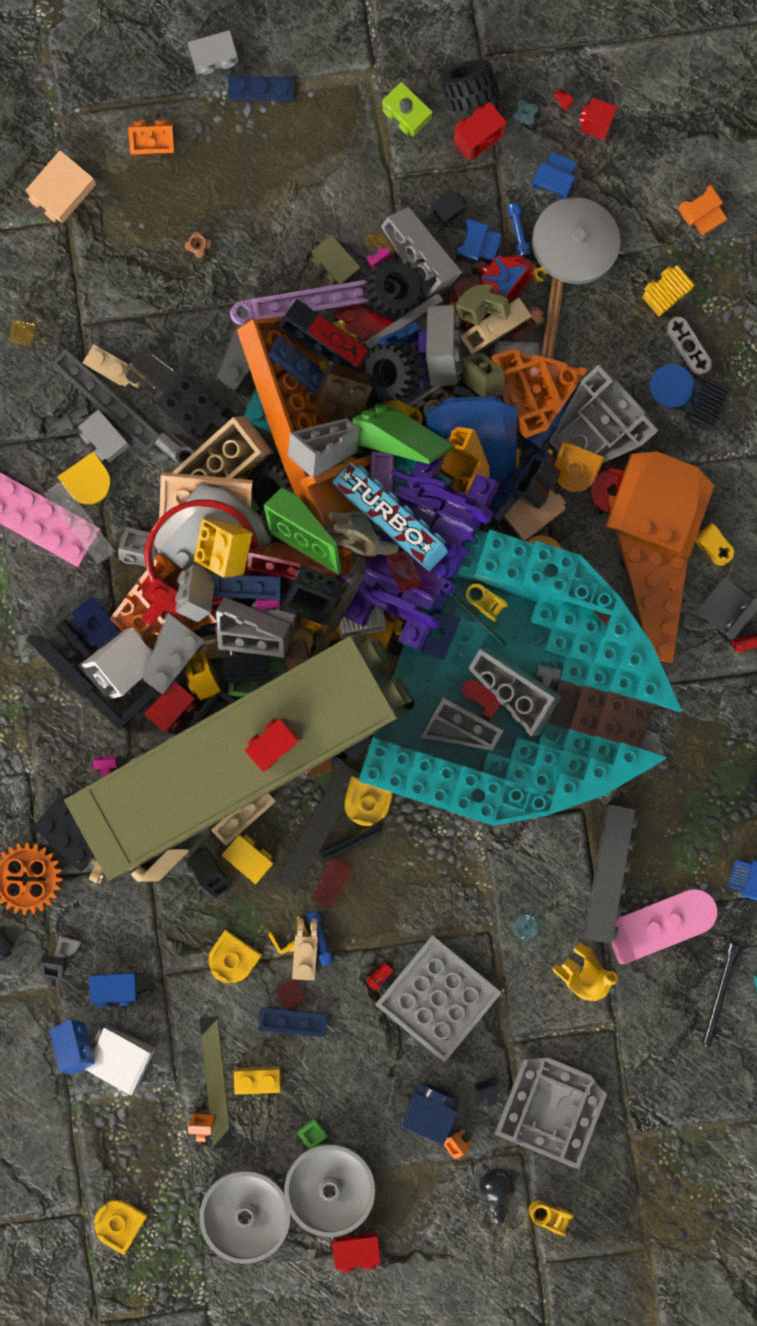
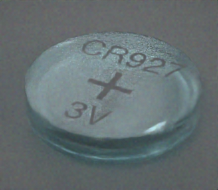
M521 915L514 920L512 930L518 939L528 941L536 936L538 924L533 917Z

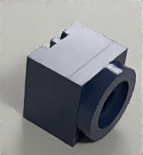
M419 1081L402 1116L401 1127L444 1146L457 1116V1108L461 1099L440 1087Z

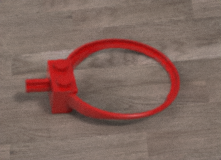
M198 499L179 504L159 518L148 535L144 549V560L149 576L141 585L143 596L153 602L142 616V619L147 624L153 625L164 610L179 620L183 617V615L175 612L177 603L175 598L178 591L155 576L157 571L153 562V545L162 525L174 514L190 507L216 508L232 515L240 522L243 528L252 532L249 548H257L258 542L255 531L248 519L240 511L224 502ZM246 565L244 574H251V573H249V572L247 571V565ZM214 592L212 605L221 603L224 597H215Z

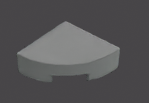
M59 936L54 957L65 958L74 954L81 946L82 941Z

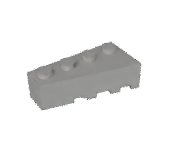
M409 207L388 216L381 225L398 256L403 260V264L409 262L411 269L416 268L418 270L416 275H421L422 280L420 284L424 285L421 293L426 301L437 293L441 294L447 291L462 273Z

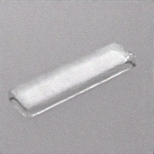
M62 480L44 493L98 565L116 552Z

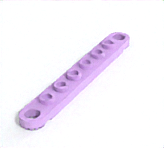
M385 279L384 283H391L394 287L393 293H387L388 296L391 298L396 297L399 294L400 285L392 279ZM362 280L240 301L233 305L230 316L239 325H245L253 319L284 317L296 299L308 305L315 312L366 304L369 300L368 298L364 299L363 294L367 290H363V285L367 281ZM237 308H245L248 312L247 318H239L236 314Z

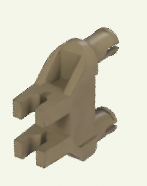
M362 511L329 513L330 521H337L339 523H325L324 528L329 533L340 535H330L338 546L349 548L364 556L374 557L377 554L391 557L397 556L398 543L381 541L374 531L383 533V530Z

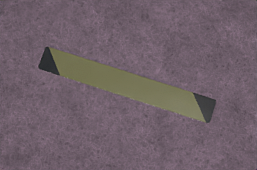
M455 592L451 594L503 646L507 645Z
M201 1018L200 1027L210 1115H215V1124L212 1130L213 1147L215 1149L230 1147L231 1138L218 1018Z

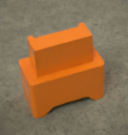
M712 185L707 187L704 195L693 202L684 201L678 208L689 227L695 224L702 236L727 220L720 209L723 201Z

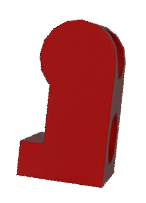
M469 680L463 684L461 693L464 699L474 701L485 709L482 716L490 720L501 705L497 697L477 681Z

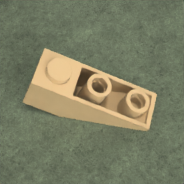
M520 298L509 304L511 314L507 320L491 315L481 321L479 326L475 325L460 336L472 355L484 351L532 317Z

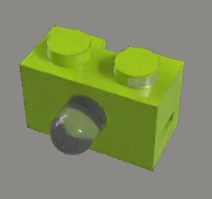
M402 82L383 99V112L388 118L397 119L400 122L398 124L399 128L405 134L410 133L414 137L432 119V111Z

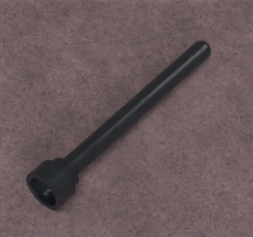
M729 941L725 943L724 950L727 957L702 1041L703 1046L706 1048L711 1046L735 958L738 959L744 947Z

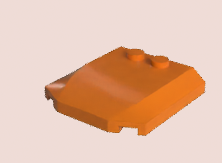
M659 452L630 455L605 528L623 535H630L667 549V552L688 559L715 485L698 467Z

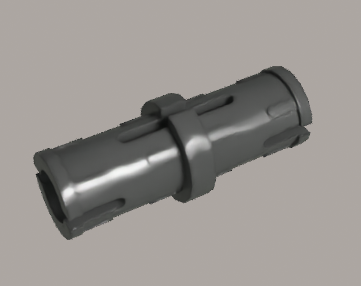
M83 406L69 414L64 413L62 417L45 425L52 437L68 428L70 430L74 429L73 426L84 422L90 415L86 406Z

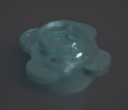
M520 100L517 103V112L514 113L513 117L516 121L531 125L534 123V114L538 112V106L536 104H528L525 100Z

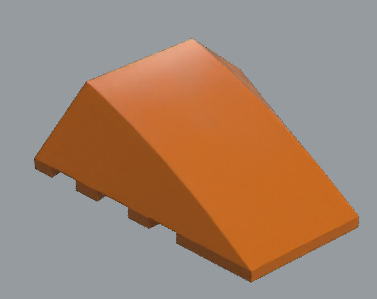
M159 553L153 561L157 571L155 576L178 591V577L184 570L164 554ZM146 570L110 617V620L121 632L129 628L137 630L142 635L143 642L147 647H152L156 644L165 614L169 612L164 610L153 625L147 624L142 619L144 613L153 603L143 596L141 585L149 576ZM212 605L211 613L199 622L184 615L180 620L173 616L193 631L201 628L203 625L217 622L214 605Z

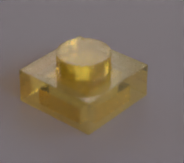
M12 320L9 343L32 347L36 325Z

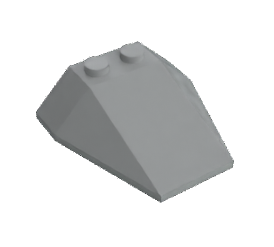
M597 365L582 379L549 443L559 452L563 441L569 442L605 457L604 463L642 446L659 430L648 413L623 385L602 366Z

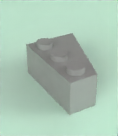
M348 418L290 432L288 457L314 478L357 452L360 428Z
M443 696L421 738L493 750L504 728L454 700Z

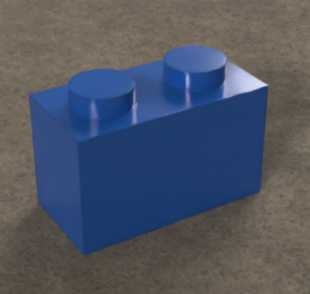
M137 972L103 973L89 976L90 1003H96L97 1007L110 1006V1002H119V1006L133 1005L132 1001L138 999Z
M70 1019L50 1029L60 1072L75 1074L95 1064L93 1050L88 1039V1029L84 1022Z

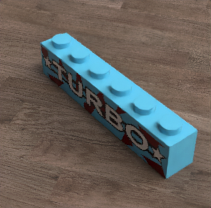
M350 462L332 483L345 497L430 572L448 553L444 546L446 541L437 533L432 535L428 531L430 527L422 519L419 521L413 518L415 514L406 505L402 508L398 504L400 502L394 494L391 492L386 494L383 491L385 487L377 479L370 480L368 478L370 474L361 465L357 468Z

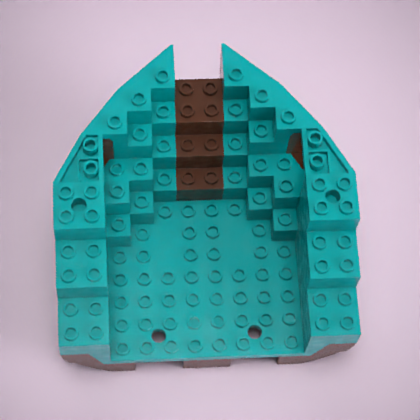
M478 530L475 535L476 543L468 541L465 544V549L471 554L464 558L456 577L450 580V582L455 585L454 592L507 645L503 646L451 594L446 593L444 595L445 600L441 609L434 608L429 610L425 608L424 614L430 616L432 612L436 611L441 613L443 619L437 628H431L421 651L403 645L393 679L398 677L402 679L411 697L414 699L415 705L412 709H406L409 713L408 715L374 734L359 782L492 826L544 817L604 796L665 760V756L640 748L653 708L673 712H681V708L651 641L620 596L581 555L539 541L533 544L493 530H489L488 533ZM481 584L508 604L507 608L504 607L496 617L497 621L495 623L483 616L466 601L465 591L470 585ZM477 588L471 589L470 597L476 601L480 600L481 591ZM489 648L535 679L540 662L562 667L558 685L554 690L562 696V699L539 736L531 737L522 724L517 722L511 712L501 704L490 719V721L504 728L493 750L421 738L443 696L482 716L485 709L474 701L465 700L461 693L463 684L469 680L477 681L484 686L469 670V666L479 649Z

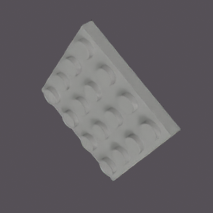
M431 935L375 1005L445 1063L502 992L435 936Z

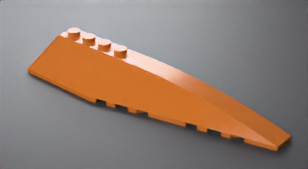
M283 317L253 319L237 329L273 439L293 491L312 513L300 480L308 477L309 474L288 457L290 432L333 422L334 419L314 412L315 395L268 356V353L276 338L282 336L319 368L320 365L314 353L277 328ZM353 553L342 558L339 554L342 573L337 577L343 574L355 573Z

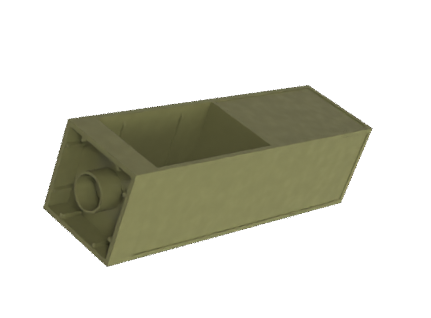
M365 635L349 636L64 799L107 880L110 881L139 867L408 715L409 713L404 705L412 701L411 694L400 677L389 679L382 665L389 662L390 658L381 641L377 637L373 639L370 637L366 638ZM274 718L276 720L284 718L302 740L267 771L262 772L244 751L249 747L247 742L256 734L261 736L266 731L264 727Z

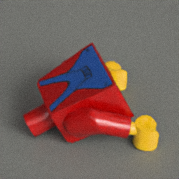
M521 255L497 256L491 264L483 260L477 267V272L482 274L481 283L493 285L495 294L508 298L509 304L519 297L532 278L536 283L543 281L542 278L538 277V272L542 275L547 274L542 267L535 268V264Z

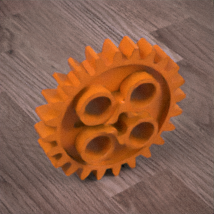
M26 842L25 848H23L21 843H17V850L9 846V854L4 851L1 852L3 860L0 859V896L2 897L0 904L7 902L6 910L14 907V914H17L22 909L23 915H27L30 909L32 914H36L37 907L44 911V903L51 906L53 903L50 898L57 899L59 897L55 890H62V887L57 885V882L64 880V878L58 877V873L62 872L63 869H56L55 866L60 861L51 860L55 854L47 855V847L40 851L38 843L31 848L30 842ZM13 861H18L21 864L19 873L12 871L11 864ZM37 861L41 862L44 867L40 874L33 870V865ZM27 873L29 877H46V881L32 880L26 884L25 880H8L7 876L21 877ZM13 883L18 884L20 887V893L17 896L10 892V886ZM35 884H39L43 889L40 896L34 895L32 891Z

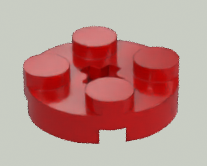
M608 469L596 477L591 485L590 495L592 503L599 510L610 514L611 508L608 501L609 493L607 488H611L614 485L616 486L615 490L618 491L624 471Z

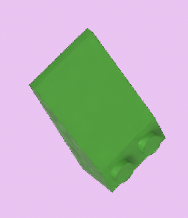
M376 404L371 409L363 411L362 414L353 418V423L360 428L359 446L426 464L432 463L453 450V444L399 410L388 407L386 404Z
M284 488L277 491L264 504L270 534L337 575H340L342 571L337 543L294 492H289Z

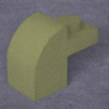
M489 284L476 285L468 289L456 304L459 319L478 326L487 313L506 320L511 314L508 298L496 295L493 285Z

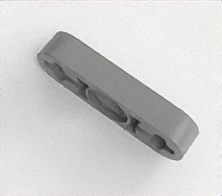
M682 317L671 319L667 325V333L691 371L698 376L705 375L711 368V359L687 321ZM674 323L683 326L681 328L683 336L688 333V336H685L681 341L678 340L681 337L679 331L672 330ZM685 341H692L695 344L693 352L684 350L683 343ZM699 351L700 354L697 356V358L700 362L705 361V370H703L702 368L697 369L696 365L698 361L695 357L692 360L689 357L694 356Z

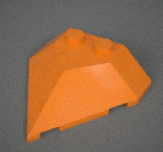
M515 349L492 356V361L505 371V394L499 397L505 403L510 405L512 403L516 404L517 431L525 438L547 431L588 370L583 367H572L567 365L568 363L542 356L520 353L519 350Z

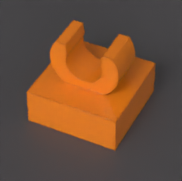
M192 1114L188 1129L189 1134H196V1142H206V1136L212 1134L215 1115Z
M465 1130L449 1134L444 1143L453 1159L465 1156L470 1151L468 1146L472 1144V1140L464 1142L461 1138Z

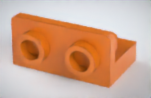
M168 119L155 120V123L149 124L146 123V120L133 121V124H130L128 127L130 154L174 153V123H168Z

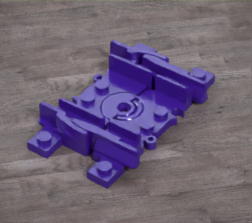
M440 459L430 464L417 461L411 474L392 470L391 474L394 477L407 482V485L410 486L409 489L400 485L398 491H393L392 494L399 499L400 502L398 504L402 508L406 505L415 514L413 516L415 520L419 521L422 519L430 527L428 531L432 535L437 533L446 541L444 546L448 553L429 572L397 544L399 549L396 557L377 554L374 560L366 559L368 564L366 568L361 565L357 566L360 569L357 576L343 574L341 577L348 581L347 587L355 591L343 615L344 618L365 627L374 607H378L396 616L400 613V617L407 620L398 641L418 651H421L431 628L435 629L440 624V621L424 614L425 608L429 610L433 608L441 609L445 600L444 592L452 594L455 591V585L450 580L456 577L464 558L471 554L465 549V544L468 541L476 543L475 535L481 522L487 524L491 521L493 511L488 508L499 486L497 481L477 474L468 494L460 491L457 493L446 483L435 480L443 464V461ZM383 531L380 540L394 543L395 541Z

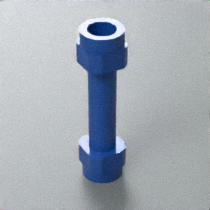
M520 203L510 204L507 206L509 218H512L518 242L516 246L517 254L523 257L531 256L530 243L526 242L521 216L523 213Z
M319 910L307 913L309 925L312 919H317L316 935L318 936L317 944L320 950L319 959L321 965L335 962L332 951H329L320 923L322 918Z

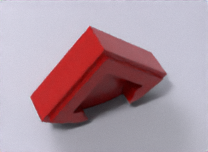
M558 89L552 94L565 111L572 107L574 98L569 93L564 94L563 89Z

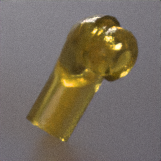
M372 232L365 237V242L368 246L383 247V249L386 247L391 255L396 252L385 233Z

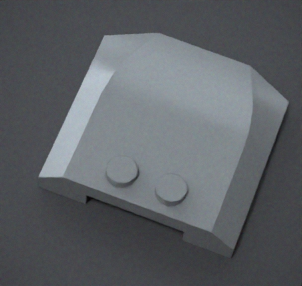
M201 482L184 500V502L198 499H210L231 505L240 511L252 525L257 537L258 547L268 545L271 542L270 534L268 535L262 517L227 488L220 486L216 488ZM194 506L171 516L156 535L154 541L156 548L184 571L195 565L215 575V572L194 561L202 518L243 526L227 512L211 507Z
M551 1058L522 1060L494 1134L579 1169L607 1094L591 1075Z

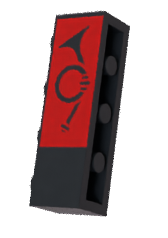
M298 299L295 300L277 327L326 363L330 361L358 370L370 351L362 343L356 341L345 331L339 329Z

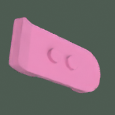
M689 889L634 912L622 915L620 918L617 917L615 926L619 927L618 936L611 945L620 964H628L636 959L708 931L714 925L717 918L716 903L706 892L698 889Z

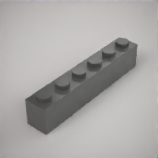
M613 805L606 807L583 939L611 944L613 940L617 939L619 927L615 926L616 919L621 917L623 906L619 904L620 896H624L626 890V882H623L624 873H628L630 867V860H627L628 851H632L634 838H631L632 829H636L638 816H634V809Z

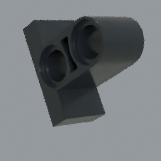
M203 846L186 858L196 874L200 885L215 899L233 887V884L225 876L206 846Z

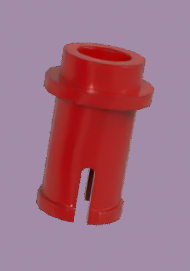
M757 632L744 637L736 636L732 640L734 651L743 653L744 650L757 647Z
M383 962L371 977L368 975L369 979L366 983L375 991L378 988L381 989L382 983L394 971Z

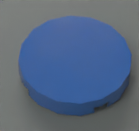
M676 364L665 365L653 374L649 383L650 394L653 400L662 407L676 409L683 406L691 398L694 381L691 374L684 367Z

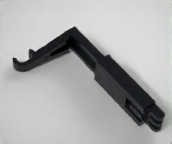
M32 634L27 637V641L83 698H88L118 730H122L153 698L158 699L160 697L156 693V689L151 686L122 714L123 718H121L97 694L95 686L50 641L45 640L42 642L37 636Z

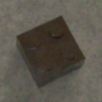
M329 361L314 397V412L338 420L348 418L353 423V418L362 414L372 390L371 374Z

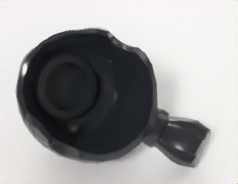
M494 1168L483 1175L479 1189L482 1198L494 1206L493 1220L500 1225L505 1222L504 1205L512 1199L515 1185L513 1178L506 1171Z

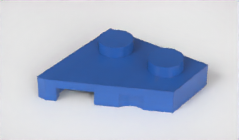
M417 322L407 324L402 329L378 340L379 345L403 342L409 345L415 341V338H418V331H421V328Z

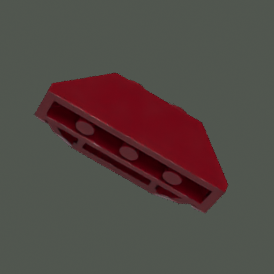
M275 542L250 549L248 552L247 571L255 575L283 576L284 592H286L300 565L336 579L338 576L285 543ZM298 588L299 591L305 592V593L310 594V595L315 596V597L318 596V595H315V594H313V593H310V592H308V591H305V590H303V589Z

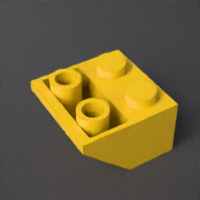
M202 518L194 561L223 578L244 575L252 532L237 524Z

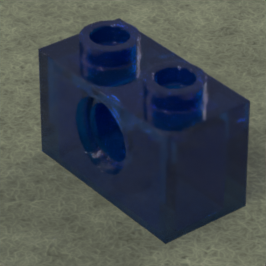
M93 596L71 612L74 616L72 619L73 623L79 630L84 629L87 633L85 639L92 648L96 646L100 649L121 633ZM95 618L99 619V628L91 630L89 627L90 621Z
M436 608L435 612L430 611L428 615L440 621L437 628H441L444 631V637L441 640L433 639L431 631L434 628H431L420 652L444 661L461 618Z

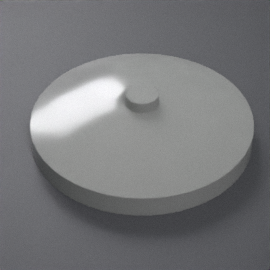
M572 197L554 202L541 213L533 230L532 246L537 261L549 275L565 283L585 284L601 278L611 269L620 250V233L614 218L604 207L588 199Z
M339 1144L317 1145L303 1152L291 1165L285 1181V1201L293 1219L306 1231L323 1237L341 1236L356 1229L369 1215L375 1198L374 1177L367 1162L354 1150Z
M239 1170L222 1176L208 1189L200 1208V1227L205 1241L216 1254L235 1263H254L272 1255L282 1245L290 1226L291 1214L283 1189L272 1178L257 1171Z

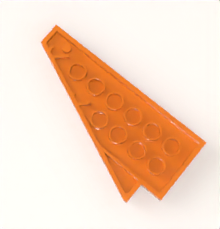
M609 496L608 498L611 509L616 496ZM617 533L640 626L651 641L660 662L673 663L688 559L667 552V549L630 535Z

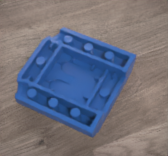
M496 396L448 398L442 401L443 404L433 409L431 407L427 409V429L445 440L451 436V431L457 427L476 431L489 465L490 479L498 483H505L516 470V404L512 403L510 405L501 401V398Z

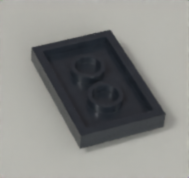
M61 794L32 828L82 872L95 856L64 802V799L68 797Z

